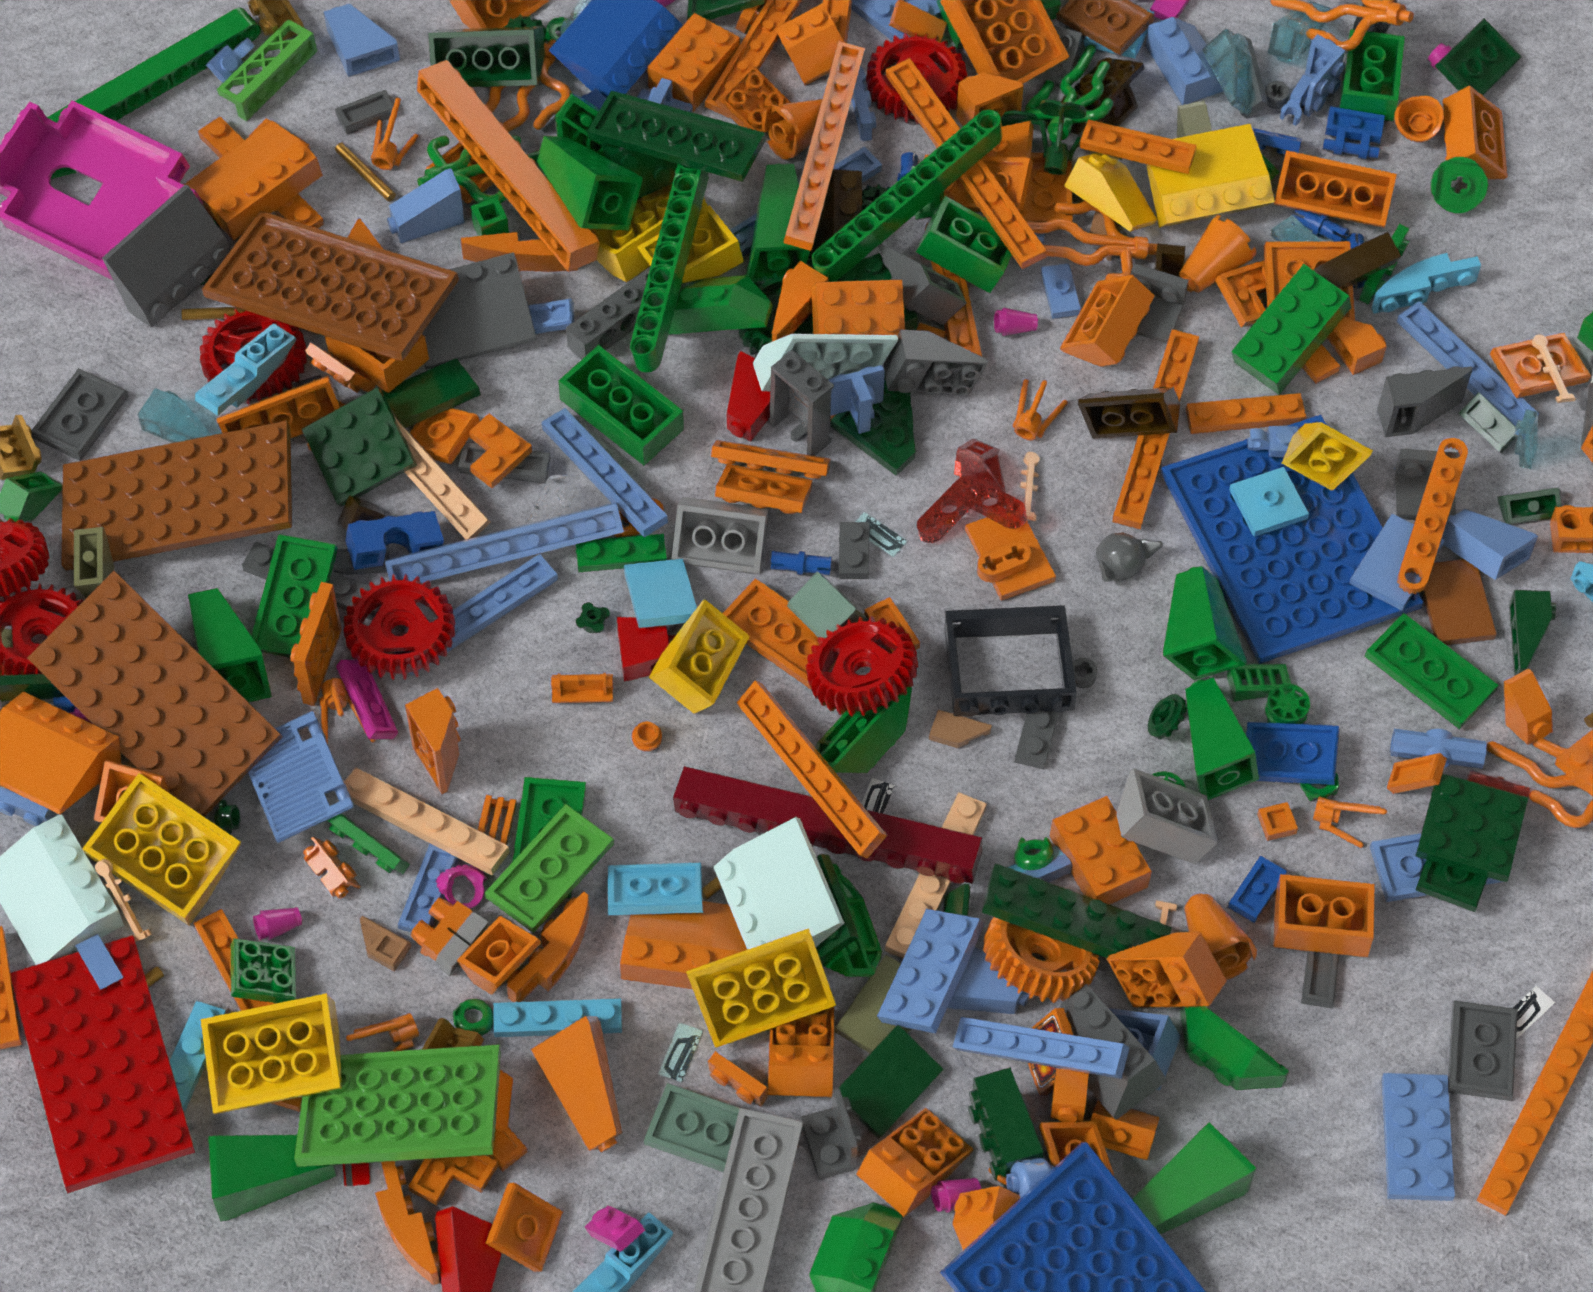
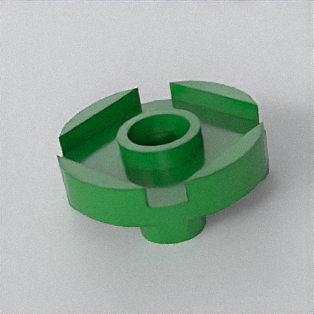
M1452 157L1441 162L1434 170L1430 181V190L1434 201L1444 210L1452 213H1465L1475 208L1483 201L1488 189V180L1483 169L1474 160L1466 157ZM1457 177H1462V182L1467 183L1466 189H1461L1460 193H1455V188L1451 187V182L1456 181Z

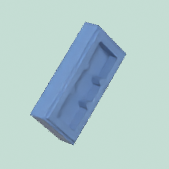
M1069 263L1041 267V276L1052 319L1079 315L1081 308Z
M571 298L529 305L535 334L565 330L567 326L574 322V303Z

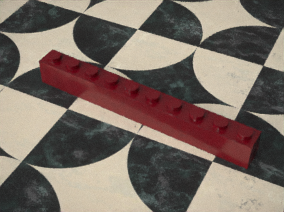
M686 766L683 767L673 795L675 812L686 818L693 819L697 817L708 820L718 826L726 824L738 827L747 833L755 831L764 834L797 817L800 818L812 847L825 848L834 854L846 853L854 855L867 862L875 860L887 863L896 869L908 868L916 870L925 876L937 875L945 877L954 883L966 882L973 884L982 855V837L867 810L887 836L868 858H864L857 853L813 797Z

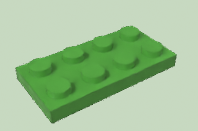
M565 804L486 890L485 898L529 931L535 933L614 845V839Z

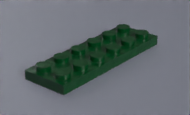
M613 90L610 91L587 131L589 139L741 182L744 181L766 141L764 132Z
M996 863L990 874L981 912L1105 958L1169 935L1172 927L1158 921L1150 920Z

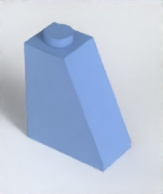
M351 4L324 11L326 29L348 77L400 61L396 39Z
M452 169L441 172L390 204L391 217L387 218L391 234L396 233L400 243L463 224L464 214L461 189Z
M1464 509L1456 515L1448 517L1441 539L1445 540L1444 546L1496 580L1530 559L1538 536L1530 531Z
M974 947L947 1008L1015 1014L1020 1005L1025 1007L1029 1001V994L1024 991L1018 994V988L1015 986L1007 987L1008 981L1005 978L997 979L999 972L990 970L991 963L985 960L986 953Z

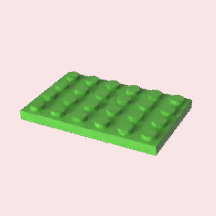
M499 1045L343 1054L340 1055L342 1089L302 1097L294 1158L297 1167L493 1155L501 1050Z

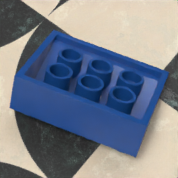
M591 0L549 51L590 91L597 89L607 98L611 90L626 94L683 24L662 4L655 0Z

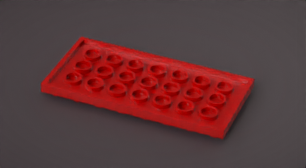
M133 935L104 944L123 978L101 990L79 952L10 973L67 1193L195 1153Z

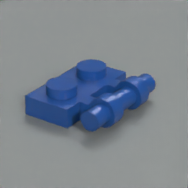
M1330 106L1325 135L1336 136V139H1324L1323 149L1333 151V154L1337 155L1347 153L1358 155L1360 159H1366L1367 157L1378 159L1380 148L1369 146V142L1380 144L1385 115ZM1344 139L1360 140V144L1344 142Z

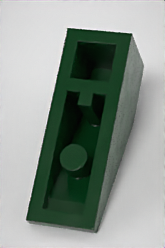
M1514 590L1509 603L1514 676L1529 668L1551 620L1556 618V603L1551 602L1550 591Z

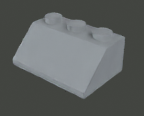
M682 497L677 506L672 560L683 559L684 564L759 574L766 542L770 508H756L748 505Z
M1135 768L1129 772L1116 813L1122 838L1196 864L1218 843L1206 795Z

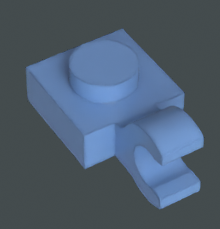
M248 37L241 41L233 50L226 45L206 66L224 83L244 63L241 58L255 45Z
M1305 75L1301 77L1291 93L1290 100L1282 107L1280 119L1283 120L1287 114H1292L1295 116L1293 125L1296 126L1300 123L1302 107L1306 104L1312 78Z
M1269 426L1267 433L1262 429H1250V438H1247L1248 450L1266 449L1269 451V457H1284L1291 438L1298 431V427Z

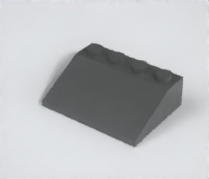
M185 184L103 256L102 259L129 313L152 328L198 285L204 282L220 266L231 249L224 234L191 188Z
M514 252L449 269L458 273L459 281L422 333L425 336L429 360L424 363V366L427 370L455 358L460 361L537 340L521 271Z

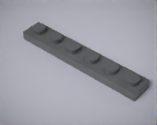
M255 541L242 564L243 571L266 580L274 548ZM332 571L329 584H333L338 608L347 610V606H353L352 597L361 598L360 588L367 591L370 590V585ZM382 605L374 609L366 619L372 621ZM397 625L393 629L404 633L407 626Z

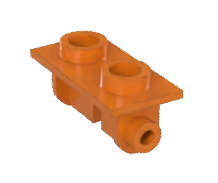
M603 672V674L561 675V673H557V675L551 676L552 703L613 702V674Z
M313 836L311 839L316 845H311L303 851L305 855L304 860L318 876L326 869L328 870V873L320 880L333 897L337 896L338 899H342L348 894L347 888L350 885L359 889L361 886L355 880L356 872L348 863H342L337 857L339 850L328 839L323 841Z

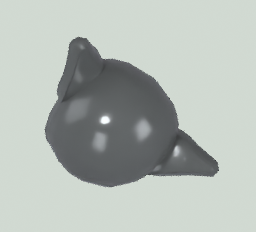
M1124 532L1112 533L1106 536L1096 548V557L1099 562L1102 580L1104 582H1112L1113 580L1120 581L1135 576L1144 566L1145 560L1163 546L1162 541L1136 539L1134 536Z

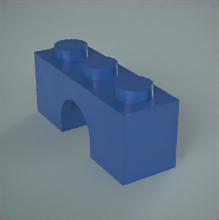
M419 511L411 515L387 516L383 519L359 520L348 524L345 542L353 568L357 570L383 566L386 553L385 545L400 544L411 554L443 546L444 538L435 511Z

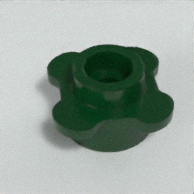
M590 602L584 603L581 607L582 613L580 617L576 618L577 627L583 628L588 633H601L604 630L605 619L610 616L609 609L606 607H595Z
M220 800L219 809L214 814L215 824L231 835L232 830L238 829L241 822L238 806L227 805L226 800Z

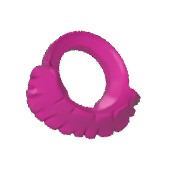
M465 864L446 869L445 872L438 876L436 883L439 892L444 894L447 901L454 905L457 902L452 894L454 879L457 876H466L475 888L474 898L469 903H462L470 909L478 905L482 900L484 883L488 877L485 876L484 871L473 865L468 866Z

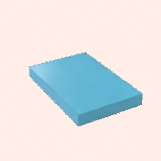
M683 559L624 565V574L639 628L686 623L696 610L697 606Z
M701 863L608 866V915L703 913Z

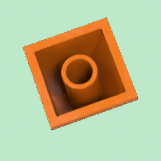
M585 1016L535 1046L531 1051L588 1150L592 1151L598 1148L602 1153L617 1144L615 1138L622 1134V1128L601 1022L597 1016Z

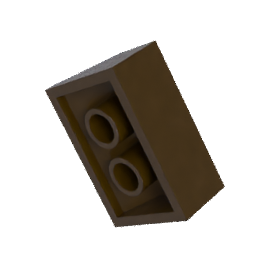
M833 169L808 259H812L813 253L862 212V171Z
M1174 387L1131 389L1115 392L1103 391L1101 393H1089L1078 399V406L1092 439L1177 433L1180 402Z

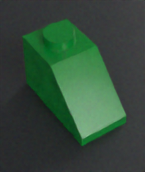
M42 471L6 478L0 493V513L4 515L7 521L10 518L15 522L20 519L24 522L34 520L62 491L63 485Z

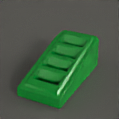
M1247 664L1228 670L1226 676L1233 702L1268 697L1273 688L1281 685L1276 684L1275 674H1280L1282 684H1291L1286 664ZM1263 676H1268L1270 685H1265ZM1257 677L1259 685H1254L1252 678ZM1246 679L1247 685H1243L1241 680ZM1288 688L1283 689L1284 691H1292V689Z

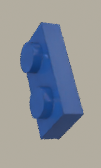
M1252 128L1259 149L1265 150L1266 146L1277 148L1276 152L1284 155L1286 150L1299 153L1302 138Z
M1260 855L1230 900L1228 908L1255 923L1275 894L1280 874L1286 875L1287 871Z

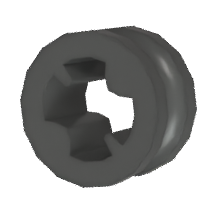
M1273 81L1266 85L1265 92L1269 103L1268 107L1280 109L1287 104L1290 90L1285 83Z
M1088 658L1076 659L1073 662L1076 687H1091L1096 680V664ZM1081 669L1087 670L1086 677L1079 676Z

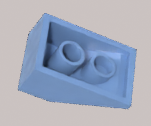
M1109 1008L1155 1059L1162 1073L1166 1076L1181 1037L1168 1015Z

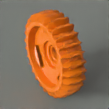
M995 917L991 920L983 940V951L986 953L985 960L991 963V971L999 972L997 979L1005 978L1008 981L1007 987L1015 986L1018 988V994L1021 991L1028 993L1029 999L1034 995L1039 996L1041 1002L1045 1001L1046 998H1049L1052 1003H1055L1058 998L1063 1002L1087 984L1089 986L1096 975L1100 962L1098 960L1099 955ZM1032 953L1043 956L1045 961L1035 958Z

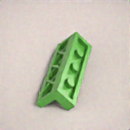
M288 19L217 88L218 95L234 103L238 117L248 121L318 51L313 32ZM290 30L298 34L294 39L283 41V37ZM280 49V53L276 57L265 58L269 51ZM262 67L263 70L259 74L247 76V72L251 68ZM244 84L245 86L238 95L229 91L236 85Z

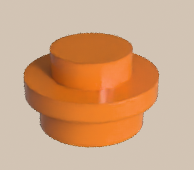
M641 722L632 732L634 746L641 751L655 750L662 742L661 729L652 722Z

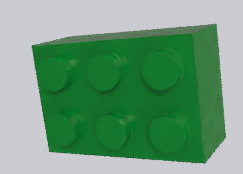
M1350 29L1348 39L1352 37L1355 29ZM1367 31L1363 40L1356 48L1345 52V67L1343 69L1339 108L1385 115V121L1393 122L1399 99L1405 36Z
M947 196L943 198L932 215L916 250V253L926 259L931 260L988 293H991L1004 274L1012 256L986 218Z

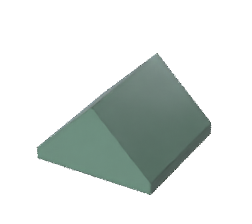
M818 571L794 595L787 605L817 637L822 638L827 637L826 630L832 632L837 630V624L841 627L847 625L848 619L852 623L858 622L859 617H862L863 621L869 620L832 582Z

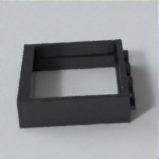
M1065 605L945 611L944 632L953 716L972 717L988 714H1033L1039 710L1045 712L1075 710L1077 690ZM1056 633L1063 688L962 693L956 638Z

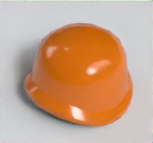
M1431 96L1407 98L1400 102L1395 110V123L1399 132L1413 142H1425L1432 139L1439 132L1443 124V108Z

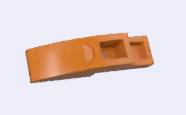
M583 892L578 898L573 897L564 906L563 913L556 920L551 919L544 925L541 931L543 949H537L531 955L529 963L522 970H516L509 977L506 987L508 999L512 1002H522L538 985H541L549 992L570 966L578 952L588 923L590 905L589 895L586 892Z
M382 1161L381 1165L388 1189L375 1192L386 1228L398 1250L408 1263L431 1284H439L437 1273L440 1272L439 1252L432 1253L429 1243L435 1241L431 1221L424 1223L422 1212L414 1213L410 1195L403 1196L401 1186L406 1185L407 1182L402 1165L396 1167L394 1161Z

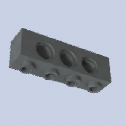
M650 267L566 327L567 347L581 360L598 345L607 350L634 330Z

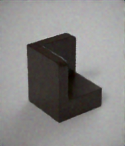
M1157 243L1154 269L1180 277L1179 272L1184 264L1186 246Z
M349 495L338 522L347 531L348 524L359 520L383 519L385 514L375 504Z

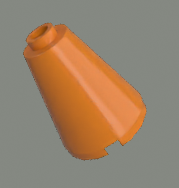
M822 99L773 105L764 111L762 129L763 132L768 131L771 140L767 141V143L778 157L782 159L794 158L810 146Z
M1217 215L1211 220L1179 272L1181 278L1189 280L1188 292L1200 293L1216 283L1215 279L1219 274L1237 269L1256 256V248L1254 247L1251 250L1248 246L1251 239L1230 219L1227 218L1223 222L1220 220L1221 215Z
M1196 894L1188 900L1184 907L1188 931L1201 932L1226 980L1243 973L1248 968L1246 963L1252 957L1255 960L1257 957V948L1251 938L1211 895Z

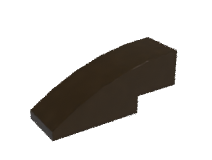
M1386 232L1315 268L1314 271L1343 290L1367 279L1371 274L1394 265L1401 255L1389 232Z

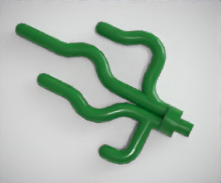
M1090 44L1086 47L1076 67L1061 81L1060 89L1066 96L1063 102L1075 103L1086 108L1097 101L1103 94V80L1110 69V64L1107 61L1099 64L1091 82L1093 89L1088 94L1076 100L1077 92L1072 87V84L1083 76L1096 53L1094 45ZM1047 80L1038 94L1028 101L1024 112L1035 114L1038 119H1052L1048 126L1049 139L1051 142H1056L1059 116H1048L1043 114L1040 109H1037L1040 106V102L1048 99L1054 89L1053 81ZM1110 98L1104 99L1100 107L1087 111L1086 116L1082 119L1064 118L1062 140L1069 136L1073 123L1087 122L1088 119L1096 121L1105 117L1111 111L1113 101Z
M440 136L429 142L427 153L435 167L425 170V176L417 179L418 186L451 168L458 185L464 187L477 203L498 197L500 203L507 200L500 190L494 195L483 193L470 178L485 172L478 163L468 166L472 156L465 148L457 161L447 163L438 149L447 146L450 142L447 136ZM512 136L514 140H517L521 144L522 140L520 136ZM540 150L527 155L537 163Z

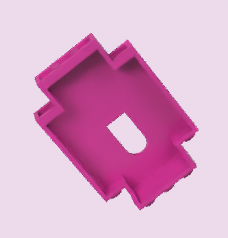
M73 100L61 112L57 123L48 119L38 105L29 101L25 109L21 110L18 114L17 121L11 130L4 135L0 145V194L8 197L0 205V220L5 227L113 280L102 257L184 186L180 182L190 168V165L182 153ZM68 167L103 185L88 206L52 188L50 184L52 174L59 168ZM191 189L201 204H203L197 192Z

